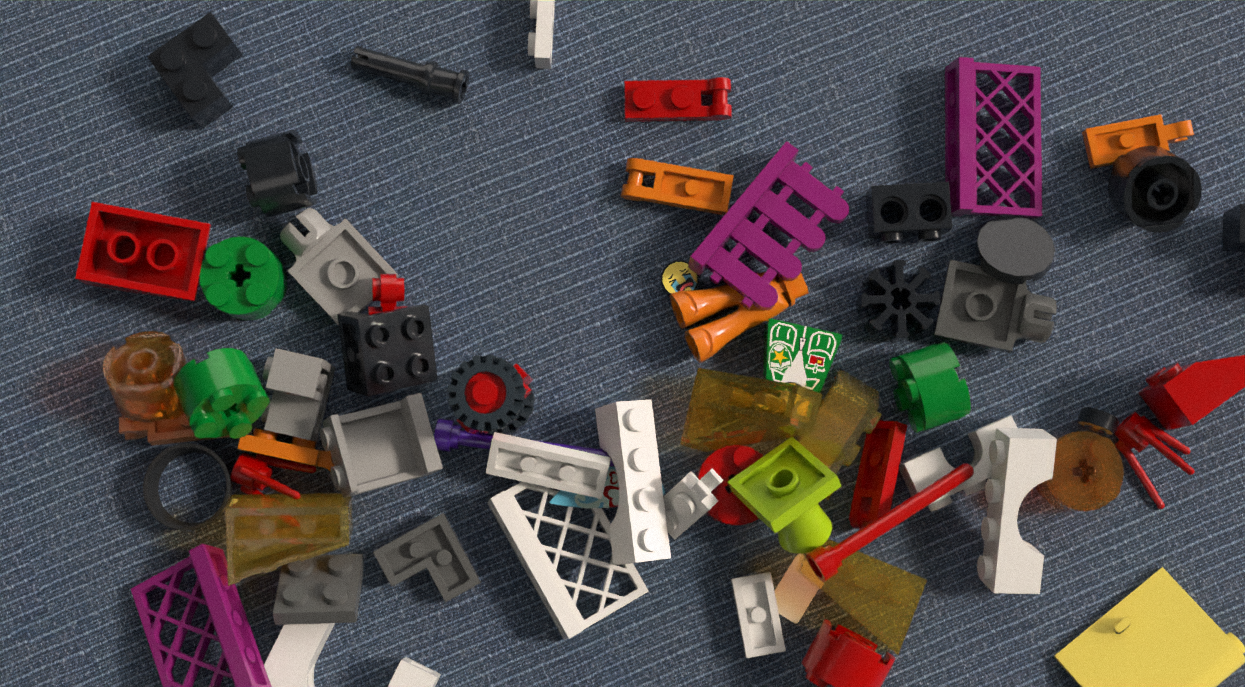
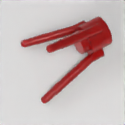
M1135 411L1118 426L1115 436L1119 440L1114 446L1125 456L1157 508L1163 509L1165 507L1164 502L1131 449L1135 448L1138 452H1141L1150 444L1188 475H1193L1195 473L1194 469L1157 438L1185 455L1190 454V448L1153 425L1144 415L1140 416Z
M243 453L233 467L230 477L231 481L242 485L241 492L254 497L303 535H307L309 532L307 527L259 490H263L267 486L298 500L301 497L299 492L271 479L272 469L268 465L307 473H315L316 467L259 453L255 457Z

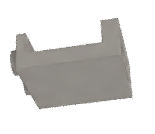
M421 393L406 396L401 401L341 416L338 414L331 415L322 422L324 428L320 429L321 442L325 451L331 452L334 466L331 467L332 481L336 490L341 489L343 498L432 475L443 469Z

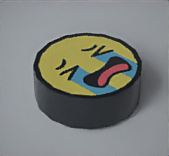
M675 260L664 267L660 277V285L668 297H670L671 293L697 289L699 276L688 268L689 262Z
M1084 407L1079 413L1077 423L1096 432L1115 435L1119 420L1107 412Z

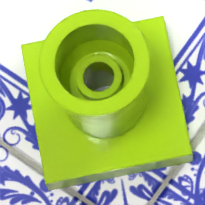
M790 437L728 481L732 492L775 534H778L779 543L784 550L795 554L808 553L822 546L830 537L832 532L831 520L818 503L839 489L841 484L837 475L795 438Z

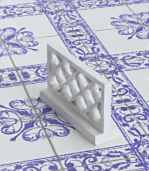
M520 482L490 498L487 503L564 640L570 639L592 624L649 592L633 563L622 564L623 567L616 566L613 563V555L611 556L610 564L588 558L594 536L609 540L611 544L610 522L602 508H591L594 517L590 529L569 523L573 507L567 508L564 522L545 517L542 514L547 496H555L559 491L552 490L549 487ZM525 489L543 493L538 513L535 514L522 510L514 496ZM526 517L535 519L533 529ZM540 521L562 527L557 548L540 543L537 538ZM598 522L604 533L596 531ZM567 529L589 535L583 556L562 550ZM546 552L555 554L553 563L550 561ZM560 556L582 561L576 583L562 580L559 577L556 569ZM587 563L608 569L602 591L581 585ZM613 571L628 574L636 590L624 597L609 593L608 590ZM565 586L574 588L572 598ZM580 590L601 596L597 612L586 619L582 618L576 607ZM606 598L617 600L604 608Z

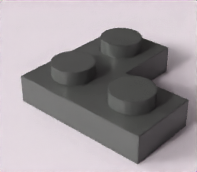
M444 513L373 551L391 587L427 568L444 601L448 602L482 583Z

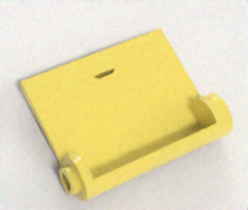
M1162 567L1058 652L1054 658L1080 687H1217L1245 663V656L1243 655L1245 646L1234 634L1230 632L1225 634Z

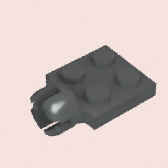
M950 260L933 337L1011 353L1016 340L1024 339L1043 343L1049 339L1055 324L1049 320L1052 319V315L1057 314L1056 300L1052 297L1031 293L1027 290V280H1024L1023 284H1010L997 280L986 273L981 266Z

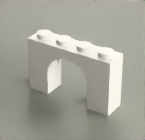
M335 623L284 625L264 664L271 686L315 687L314 667ZM405 657L401 659L388 687H435L441 674Z

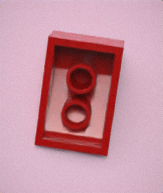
M92 202L75 279L86 285L112 290L195 301L211 224Z
M1245 355L1195 362L1182 367L1178 363L1173 364L1167 369L1162 367L1145 379L1148 386L1138 393L1165 430L1194 425L1245 387Z

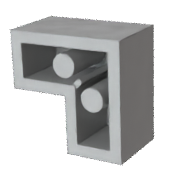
M276 348L274 356L267 358L263 371V379L267 380L266 388L274 391L272 400L269 399L270 403L261 416L262 422H266L264 430L317 443L336 367L321 358Z

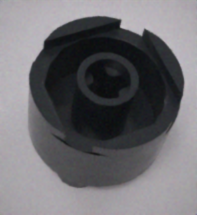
M292 129L247 142L245 146L237 149L239 163L243 170H247L250 184L246 185L248 201L253 208L260 206L263 213L268 217L306 208L317 203V200L311 197L318 194L312 162L308 153L302 154L296 144L303 141L296 130Z
M1143 146L1119 156L1114 161L1108 183V192L1111 203L1120 214L1140 228L1149 232L1162 233L1181 226L1189 213L1196 210L1201 199L1202 187L1199 175L1184 159L1162 147Z

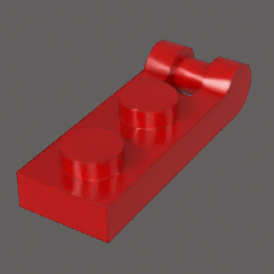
M717 77L709 80L624 81L625 122L716 121L731 119L732 106L728 104V93L731 92V79ZM701 95H712L713 105L701 106Z
M869 420L849 514V521L853 528L862 529L890 511L908 425L897 421Z

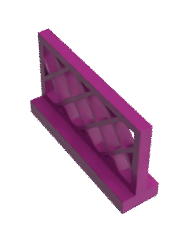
M958 57L945 67V182H949L951 215L953 217H961L965 214L1019 216L1022 218L1042 217L1040 67L974 62V58ZM976 73L987 74L997 84V87L987 96L976 86ZM1001 75H1008V76H1007L1005 79H1003V77H1002ZM1014 76L1029 77V93L1023 99L1008 84ZM1000 90L1015 104L1005 116L990 101ZM982 107L998 122L987 134L976 123V113ZM1018 110L1029 119V130L1023 136L1008 121ZM1000 127L1016 142L1005 154L990 138ZM976 136H977L978 139L980 140L977 144H976ZM983 144L998 159L987 171L976 161V151ZM1019 147L1030 157V167L1024 173L1008 158ZM1001 164L1016 179L1005 191L990 176ZM983 182L998 196L990 206L977 205V188ZM1020 184L1030 194V208L1019 207L1009 196ZM1001 202H1003L1007 207L998 206V205H999Z
M200 544L189 550L190 556L131 588L163 687H193L200 667L214 672L209 687H220L223 676L231 678L235 687H272L223 549ZM194 568L197 581L192 594L178 589L184 573ZM157 587L167 590L159 611L151 609L146 593ZM176 594L189 598L181 620L168 616ZM198 603L206 605L210 614L204 630L191 625ZM165 621L179 626L171 648L163 645L160 637ZM188 630L202 635L194 657L180 652ZM211 639L218 641L222 648V654L217 666L203 661ZM178 657L191 662L183 684L176 682L172 673Z

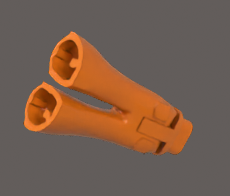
M760 272L756 274L762 277L765 274V272ZM800 273L798 278L793 281H785L778 275L772 280L770 285L776 289L778 300L770 310H761L754 304L748 310L741 304L745 297L728 284L704 290H684L671 293V306L676 320L682 329L730 307L738 306L739 308L720 319L685 332V340L694 358L699 363L709 359L738 335L768 321L769 318H773L788 307L793 306L795 299L809 293L802 274Z

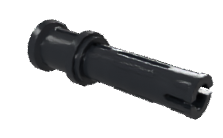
M358 45L354 49V54H358V56H352L351 69L360 70L419 87V91L422 94L430 95L435 93L453 98V102L461 104L465 97L469 82V71L462 69L460 72L441 68L434 61L426 62L423 65L365 49Z

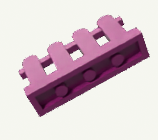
M787 141L690 256L688 268L698 276H701L706 268L713 272L710 280L716 285L723 280L745 297L741 304L748 310L753 304L761 310L772 309L778 300L776 289L770 285L772 280L777 275L785 281L797 279L801 273L802 264L794 256L795 252L800 246L809 252L819 251L825 243L826 236L817 225L823 218H826L831 223H841L849 213L847 202L841 198L844 191L838 186L832 191L809 174L813 167L807 162L801 167L796 164L795 159L799 150ZM779 182L784 188L776 195L771 190ZM792 194L815 210L810 219H807L786 202ZM756 211L761 216L753 224L748 218ZM769 222L792 239L786 248L762 231ZM730 240H733L737 245L729 253L724 247ZM745 251L769 268L762 277L738 260Z

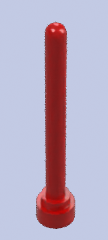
M967 463L958 466L834 547L830 545L825 548L819 546L806 554V559L812 571L822 582L838 574V568L843 565L842 561L970 479L974 474L973 467Z

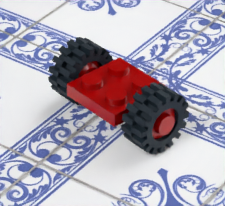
M494 355L473 356L469 361L462 362L460 368L451 375L452 381L450 385L448 384L447 392H449L448 403L454 411L453 414L457 418L456 421L468 433L475 435L479 431L484 434H494V432L502 434L514 433L528 422L530 414L532 415L535 396L530 384L533 379L517 363L512 366L508 361Z

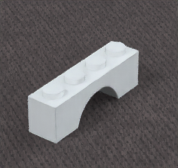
M621 401L596 408L599 445L611 457L619 483L618 509L614 520L609 525L614 565L671 558L652 401Z
M996 428L995 440H992L990 443L989 458L992 463L991 479H988L985 485L988 512L987 517L983 518L981 524L984 551L983 556H980L978 559L977 571L981 581L993 593L1040 594L1044 555L1030 543L1022 540L1018 531L1017 516L1019 507L1028 492L1038 484L1053 478L1057 439L1043 429Z

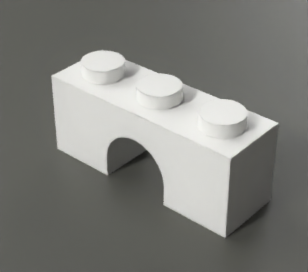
M1012 415L968 433L974 448V458L970 464L974 469V474L970 479L929 504L931 512L951 504L950 495L964 490L967 496L985 488L986 479L990 478L992 473V463L989 458L990 443L992 440H995L996 428H1017ZM940 448L930 450L899 465V470L911 496L955 469L946 461Z

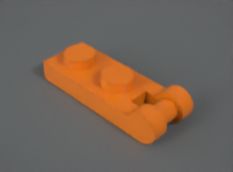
M639 158L627 159L626 171L629 174L627 184L622 186V198L725 215L728 212L734 175ZM644 175L655 176L653 188L642 186Z

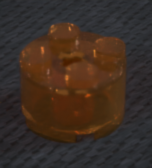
M145 331L130 335L125 338L126 344L117 350L113 346L108 351L103 361L102 371L116 407L124 420L128 422H156L163 419L174 420L184 414L174 388L176 375L187 364L183 349L179 343L177 344L172 341L170 336L163 332Z
M1077 431L1055 437L1057 443L1053 478L1035 486L1043 498L1059 510L1079 512L1099 509L1119 495L1124 475L1123 463L1114 443L1110 439L1088 431ZM1072 468H1081L1082 476H1073Z

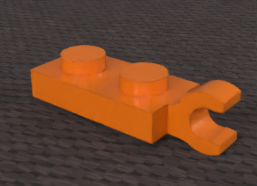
M1160 114L1087 128L1082 132L1090 169L1113 165L1119 156L1143 146H1158L1170 151L1168 143L1188 140L1187 137L1193 136L1194 133L1191 120L1164 125L1162 115Z
M256 428L253 436L246 435L239 440L238 449L323 467L330 472L331 467L334 466L331 452L316 450L315 441L293 437L292 443L288 444L276 441L278 433Z

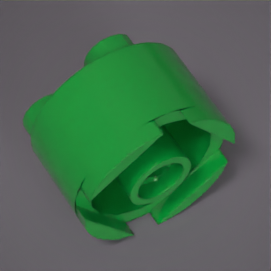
M232 237L210 246L206 251L199 276L201 289L208 302L225 314L244 321L258 320L270 314L285 297L288 283L285 267L279 258L264 244L249 237ZM244 272H247L251 277L244 280L243 286L238 284V279L243 277Z
M947 343L933 344L889 359L891 373L899 388L893 391L895 402L901 412L908 411V419L915 433L959 420L970 413L971 402L965 378L961 380L958 378L954 368L959 367L960 364Z
M221 348L207 352L209 358L198 364L195 359L185 364L175 377L174 388L194 435L197 438H217L229 435L233 439H238L249 434L252 430L251 424L263 414L270 401L253 364L246 354L238 349Z

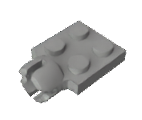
M307 208L296 215L297 219L310 231L305 237L290 221L280 233L282 242L296 257L294 266L288 272L337 324V314L350 311L360 313L372 302V278H380V274H396V278L400 277L346 218L340 224L333 226L315 209Z

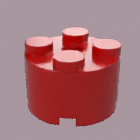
M731 445L718 449L703 461L696 475L699 480L711 469L723 479L711 491L718 502L705 513L707 516L719 523L732 526L749 524L759 519L733 492L728 494L725 487L729 485L728 477L730 475L735 477L763 457L761 453L749 446Z
M824 619L801 662L807 672L805 677L819 687H828L829 684L834 687H881L896 658L889 652H886L884 658H882V655L875 652L878 647L877 644L840 624L837 625L834 631L831 629V622Z

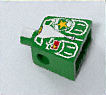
M771 318L768 319L764 330L762 382L765 386L779 389L774 410L797 415L802 394L809 396L820 394L841 342L842 334Z

